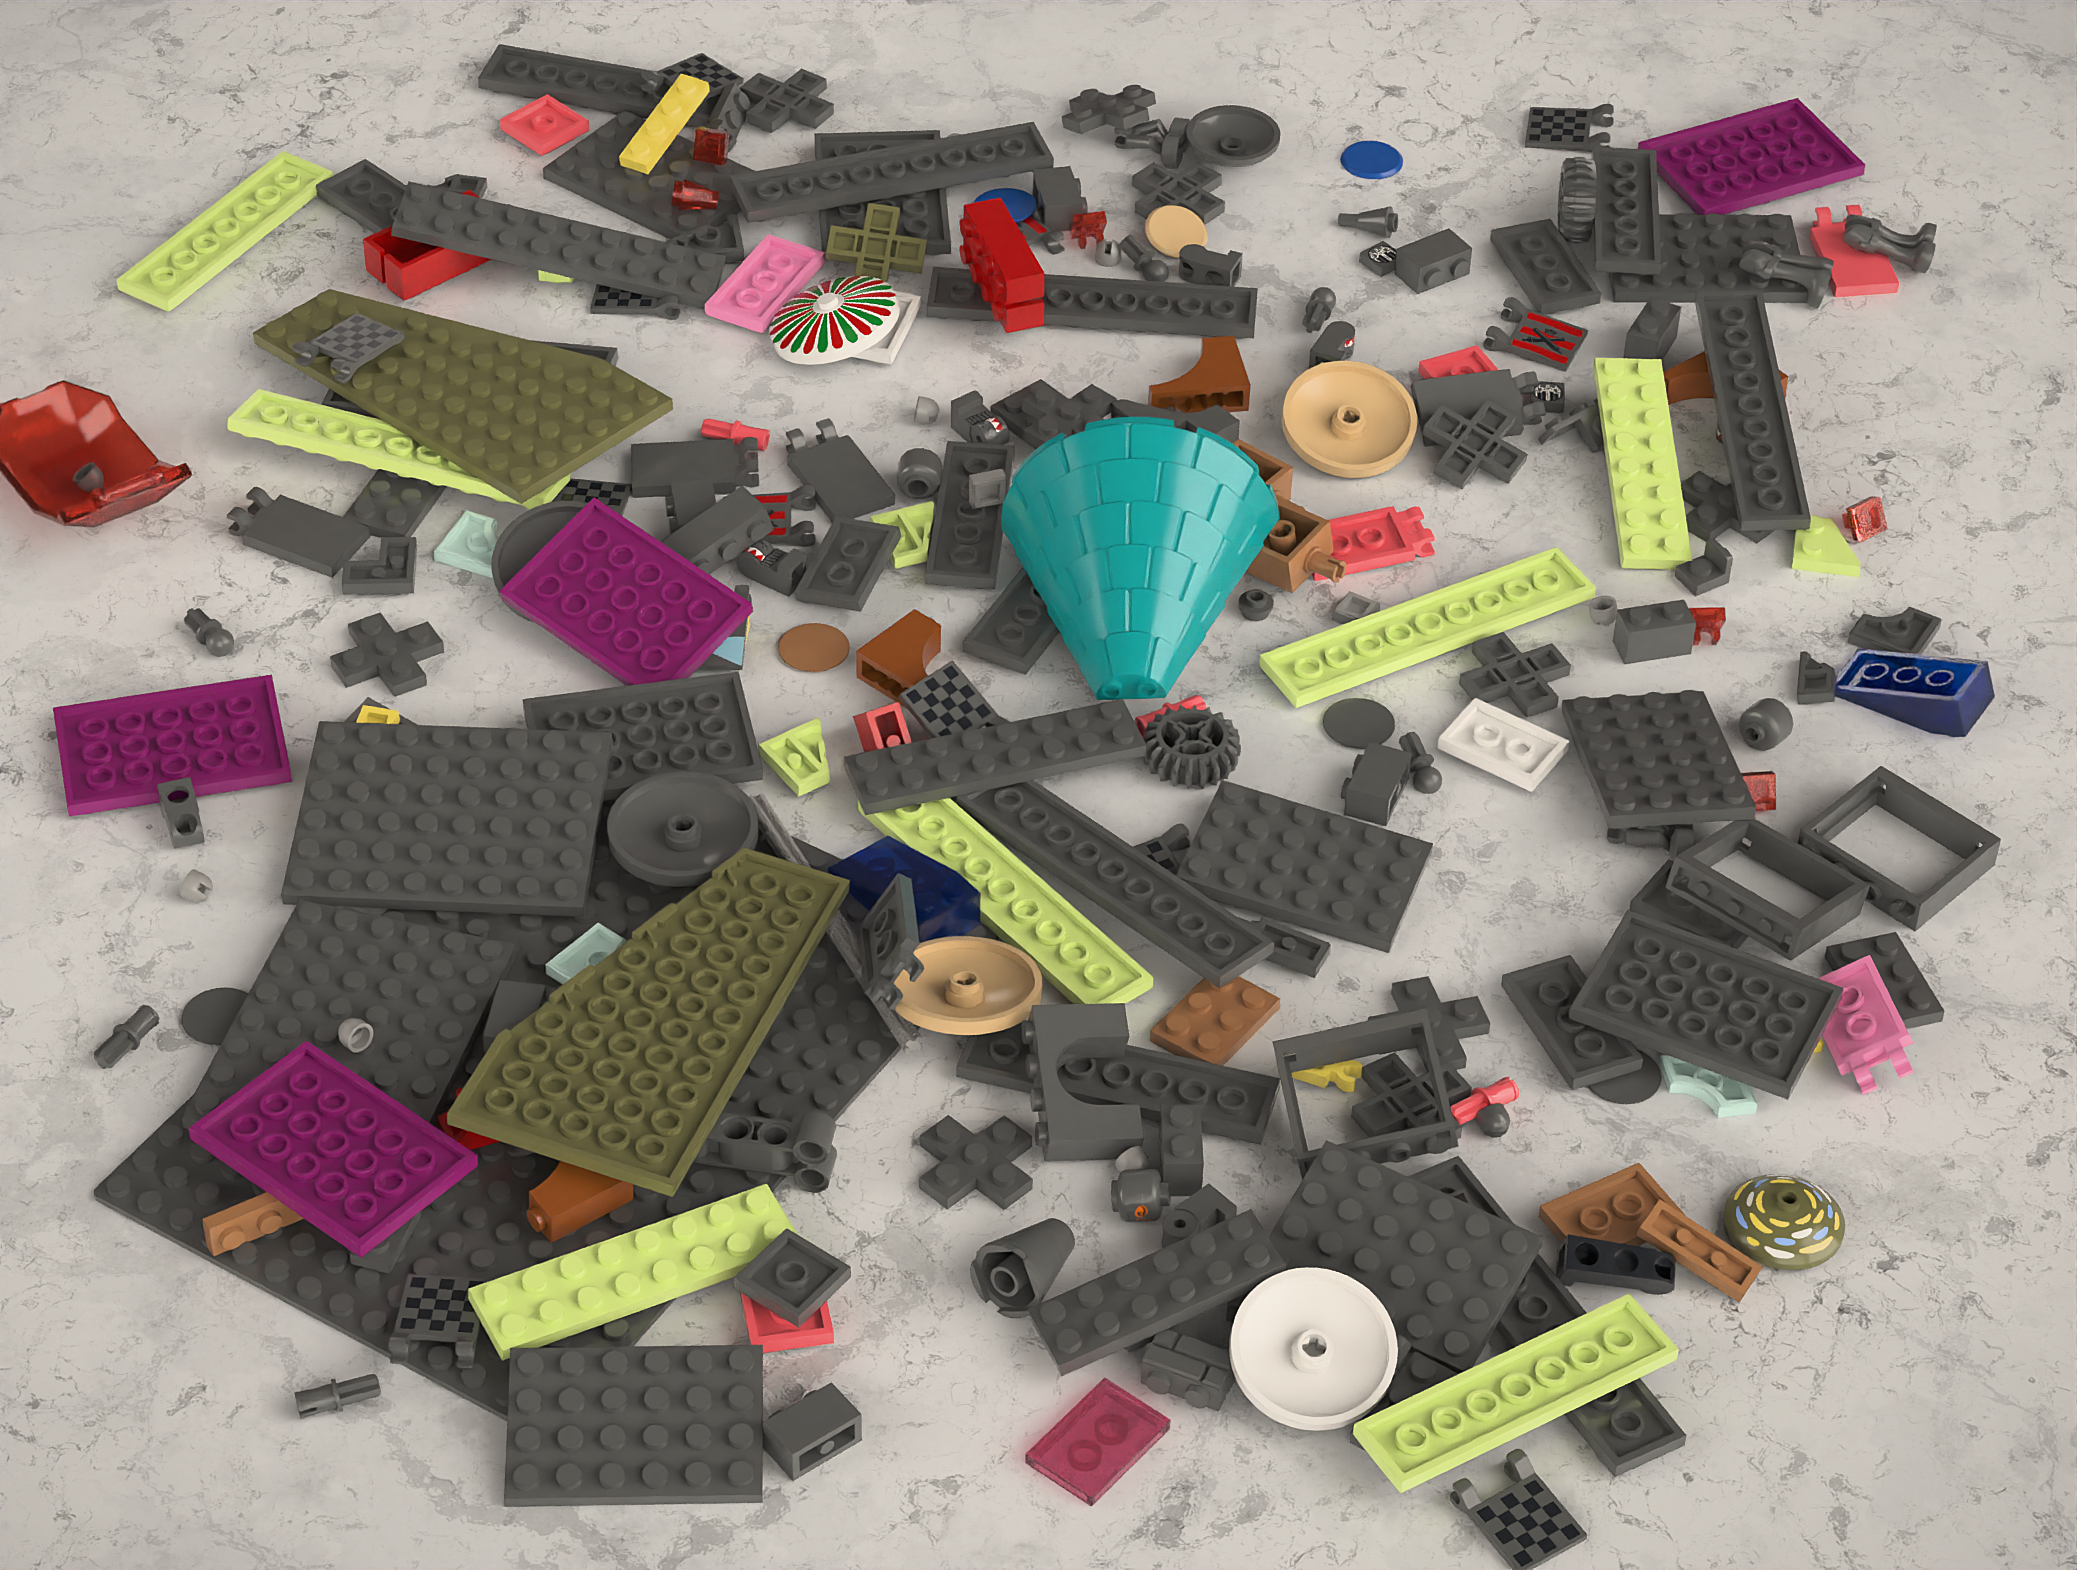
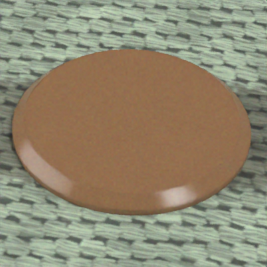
M808 623L787 631L779 641L778 650L783 661L789 666L806 672H821L841 664L849 654L850 645L845 634L839 629L821 623Z

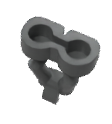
M1175 117L1169 127V131H1167L1160 119L1144 122L1127 130L1115 127V134L1126 136H1118L1115 140V146L1120 149L1150 148L1161 156L1164 167L1178 169L1183 153L1188 148L1186 129L1190 119ZM1158 131L1164 141L1161 144L1152 136H1147V134Z
M1693 823L1661 825L1669 835L1668 838L1659 831L1638 829V827L1612 828L1607 830V839L1613 844L1657 845L1667 850L1671 860L1674 861L1675 856L1694 846Z

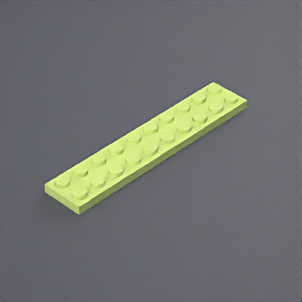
M258 389L228 417V430L241 433L245 437L269 440L276 445H288L303 449L307 453L331 456L338 461L366 465L370 469L394 472L401 477H413L429 481V483L437 486L445 485L460 489L467 494L476 493L492 497L495 501L523 505L527 509L550 503L571 478L570 473L520 504L380 419Z
M1558 547L1260 654L1259 666L1294 707L1298 708L1471 644L1474 641L1595 598L1596 587Z
M950 798L869 815L864 814L858 800V811L1006 944L1014 946L1032 958L1038 965L1042 976L1073 1004H1126L1153 988V976Z

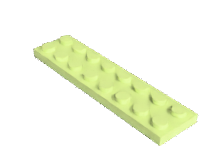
M282 151L117 279L118 290L170 312L317 196L316 185L332 177L333 171Z
M1595 358L1593 371L1621 567L1676 570V566L1693 560L1661 359Z
M764 1184L469 1288L468 1299L503 1361L510 1358V1348H539L733 1278L786 1228L796 1234L797 1232L769 1186Z
M1628 1293L1354 1423L1353 1435L1397 1490L1402 1493L1677 1360L1679 1349Z

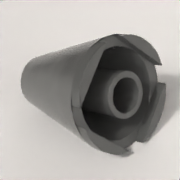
M1049 1218L983 1245L976 1252V1258L971 1262L970 1267L972 1283L980 1298L985 1303L991 1300L1000 1308L997 1312L1005 1317L1023 1318L1028 1316L1027 1309L1042 1302L1074 1249L1075 1238L1072 1230L1063 1221Z

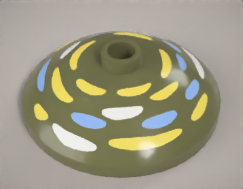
M1768 1174L1746 1180L1731 1192L1723 1213V1224L1727 1236L1740 1252L1755 1262L1781 1270L1809 1269L1828 1261L1840 1248L1845 1233V1219L1841 1208L1834 1198L1818 1185L1793 1175Z

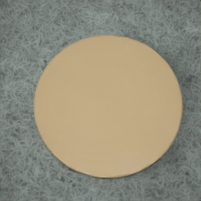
M1177 205L1161 206L1153 210L1146 219L1145 233L1147 239L1156 250L1166 256L1179 258L1180 249L1184 246L1197 244L1204 247L1207 242V230L1203 221L1198 215L1185 207Z

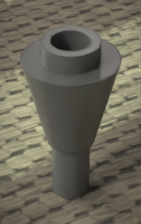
M1391 206L1359 214L1339 213L1338 225L1358 227L1361 230L1390 238L1392 232L1397 231L1398 214L1393 212Z

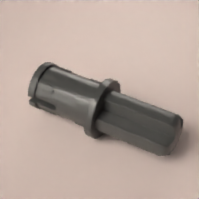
M141 1005L124 1024L116 1025L113 1029V1035L94 1053V1059L98 1062V1065L103 1069L112 1068L130 1050H136L140 1046V1040L153 1027L159 1024L160 1018L156 1011L148 1005Z
M369 1374L336 1383L335 1379H331L330 1384L294 1392L300 1418L303 1419L335 1409L342 1412V1406L378 1397L381 1394V1389L376 1374Z

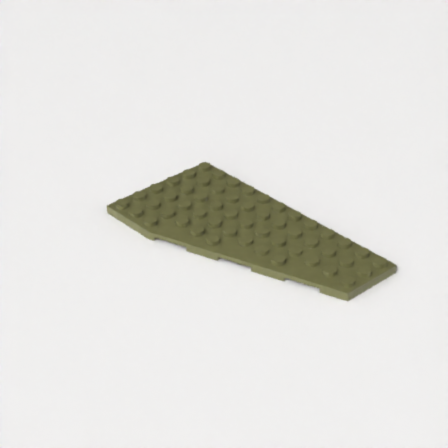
M332 289L321 292L311 300L293 308L290 312L253 332L256 345L520 504L673 410L672 398L604 359ZM355 313L401 331L405 335L404 340L357 368L352 378L346 383L333 379V376L340 371L331 367V362L335 358L321 352L318 353L309 366L304 367L295 363V359L301 356L300 353L293 351L295 343L299 341L310 342Z
M742 848L713 870L712 877L676 905L671 902L634 930L632 938L597 965H588L551 993L549 1001L510 1031L506 1028L501 1031L448 1111L447 1124L673 1197L848 894L850 880L751 849Z

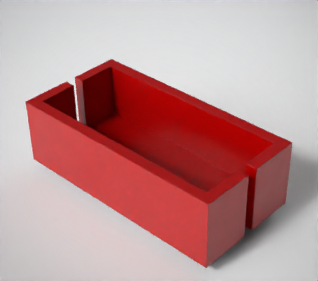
M467 190L461 193L473 197H478L471 190ZM392 226L363 239L366 271L382 284L386 283L387 288L403 301L493 260L391 236Z
M1001 197L965 204L964 218L960 219L959 222L960 231L963 236V245H960L959 248L962 263L969 266L973 282L979 284L984 302H989L995 321H1000L1006 333L1044 326V301L1040 297H1044L1045 273Z

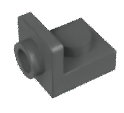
M1714 538L1706 540L1704 555L1692 559L1693 561H1687L1676 566L1675 577L1691 593L1698 596L1729 583L1733 557L1726 548L1720 545Z

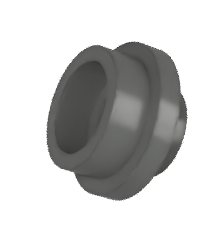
M1253 589L1244 592L1239 597L1238 606L1246 619L1262 621L1273 610L1274 600L1270 594L1259 589Z

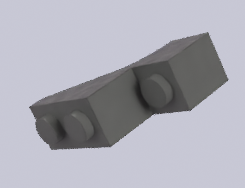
M1125 399L1117 400L1111 405V418H1163L1173 420L1175 428L1195 432L1200 427L1222 437L1230 443L1239 439L1240 420L1218 404L1194 413H1178Z

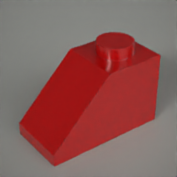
M899 702L853 716L864 752L912 743Z

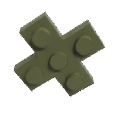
M868 203L863 230L831 225L826 259L856 264L854 276L874 277L887 283L890 269L922 274L927 239L896 235L900 207Z

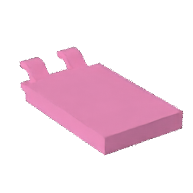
M1870 955L1818 978L1844 988L1842 999L1822 1035L1841 1076L1852 1071L1864 1095L1878 1089L1869 1068L1890 1059L1899 1079L1914 1072L1903 1050L1904 1047L1913 1044Z

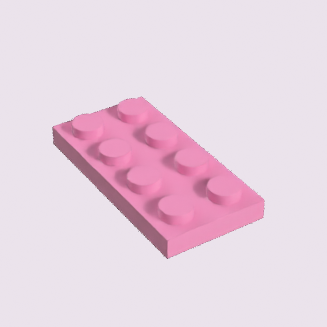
M768 234L705 303V315L748 328L752 331L764 333L778 310L796 296L825 263V252Z

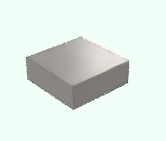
M1003 469L969 475V503L972 509L1003 503L1004 495L1006 494V475Z
M1349 591L1334 608L1332 620L1346 624L1379 612L1380 603Z

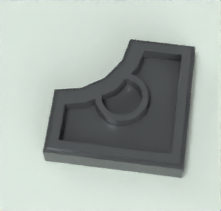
M1908 607L1903 613L1891 617H1876L1863 614L1849 632L1847 643L1913 668L1939 631L1942 619L1912 607Z

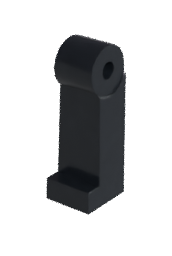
M1569 1234L1557 1250L1556 1276L1566 1286H1572L1574 1282L1636 1289L1652 1295L1667 1294L1675 1288L1676 1259L1669 1253L1656 1251V1249Z

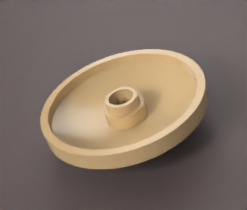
M1355 361L1326 362L1303 372L1289 387L1284 399L1281 415L1285 437L1299 457L1320 471L1346 478L1370 477L1386 472L1396 466L1409 452L1417 430L1415 405L1409 393L1400 382L1377 367Z
M952 936L922 942L915 949L914 955L922 962L924 966L923 972L915 982H912L908 972L903 969L894 981V984L903 994L902 1000L895 1008L897 1013L922 1028L954 1035L987 1034L1013 1027L1029 1017L1032 1005H1039L1042 997V974L1034 960L1014 946L982 937Z

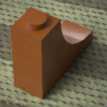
M1234 335L1202 338L1201 357L1197 364L1179 378L1161 384L1149 385L1148 405L1162 409L1173 406L1174 409L1179 408L1183 413L1203 411L1216 404L1229 413L1249 411L1250 382Z
M1705 351L1663 372L1668 405L1687 399H1714ZM1779 370L1784 396L1786 398V389L1789 376H1787Z
M916 609L912 610L856 651L857 678L906 708L898 697L902 692L928 676L925 671L926 667L941 652V625Z
M560 1161L553 1173L544 1182L529 1191L527 1218L535 1231H542L547 1239L553 1243L632 1201L634 1184Z

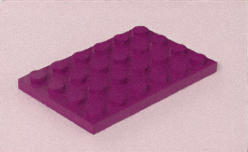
M1798 98L1641 141L1638 144V149L1656 150L1657 173L1697 215H1708L1711 213L1725 215L1864 175L1866 165Z
M595 497L499 591L503 601L626 686L689 678L753 612L751 602Z
M272 674L53 707L69 817L159 803L157 784L188 777L191 778L196 797L292 782ZM177 790L170 793L167 798L169 801L187 797V793Z
M308 1041L302 1043L189 1127V1135L192 1141L265 1192L277 1198L281 1203L360 1258L478 1166L477 1154Z

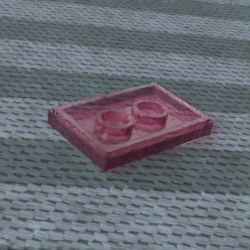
M1104 1378L1025 1454V1463L1092 1507L1170 1430L1171 1420Z

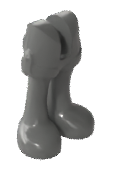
M1851 214L1845 219L1844 243L1855 250L1865 251V253L1873 254L1878 252L1909 266L1913 271L1925 274L1931 265L1936 244L1933 243L1937 225L1925 223L1916 235H1904L1883 226L1881 221L1876 218Z
M1747 241L1745 243L1739 264L1740 269L1759 276L1764 280L1778 278L1797 282L1806 287L1808 291L1807 301L1810 307L1819 308L1831 277L1834 260L1825 257L1816 258L1783 252L1779 246L1768 244L1765 241Z

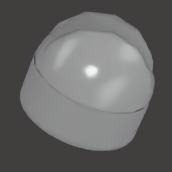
M1106 239L1100 241L1096 247V262L1105 267L1118 265L1121 261L1119 243L1113 239L1112 242L1106 241Z
M922 396L918 397L914 423L931 424L936 421L940 409L935 400Z
M1598 596L1589 602V613L1594 623L1598 625L1602 623L1604 626H1609L1616 620L1618 609L1615 598L1611 596Z
M191 870L182 884L180 896L196 903L207 900L209 897L204 894L205 890H213L210 878L197 870Z
M353 1017L346 1019L339 1026V1040L343 1046L352 1052H361L371 1043L373 1028L361 1019Z
M1135 1146L1123 1152L1116 1160L1115 1166L1121 1173L1123 1170L1149 1169L1150 1161L1140 1146Z

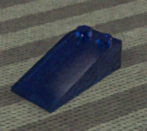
M1858 648L1836 676V697L1929 733L1948 735L1950 737H1966L1995 698L1988 661Z
M886 836L828 867L829 874L850 880L849 893L869 911L898 873L910 878L912 881L920 943L937 938L961 936L980 926L981 893L957 871L890 836Z

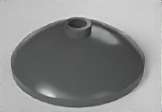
M1223 105L1203 110L1189 121L1186 129L1187 143L1198 156L1210 163L1226 167H1245L1262 162L1278 149L1281 136L1278 124L1270 116L1254 108L1238 105Z

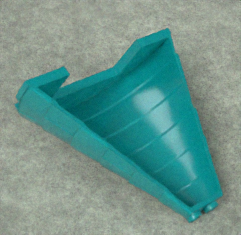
M1120 417L1087 423L1085 431L1069 437L1064 432L1060 433L1034 450L1015 471L1008 494L1004 495L1001 515L1002 531L1013 545L1016 557L1046 604L1047 613L1061 633L1063 642L1080 667L1097 700L1165 698L1205 639L1206 633L1224 609L1225 600L1264 546V539L1277 521H1280L1275 493L1270 484L1266 485L1258 475V465L1234 444L1200 427L1195 432L1175 428L1173 420L1154 417Z

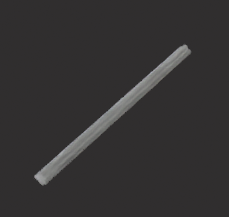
M765 795L748 796L757 812L758 827L778 858L810 868L811 866L789 835L778 815H776V812H774V809H772V806H770V803H768V800H766ZM838 910L826 932L864 988L859 939L856 938L857 936ZM880 996L877 1002L872 1001L905 1053L909 1054L913 1050L919 1051L922 1049L923 1046L920 1040L923 1037L913 1023L903 1018L895 1009H889V1004L883 997Z

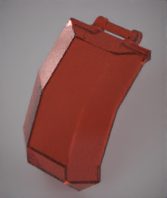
M62 380L47 386L44 390L0 404L1 474L33 513L63 526L97 527L158 503L192 476L187 463L174 466L158 460L122 418L109 395ZM89 462H94L98 466L104 478L103 486L92 490V493L83 491L73 481L76 472Z

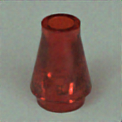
M686 179L683 182L675 180L671 206L679 207V210H716L719 191L711 190Z

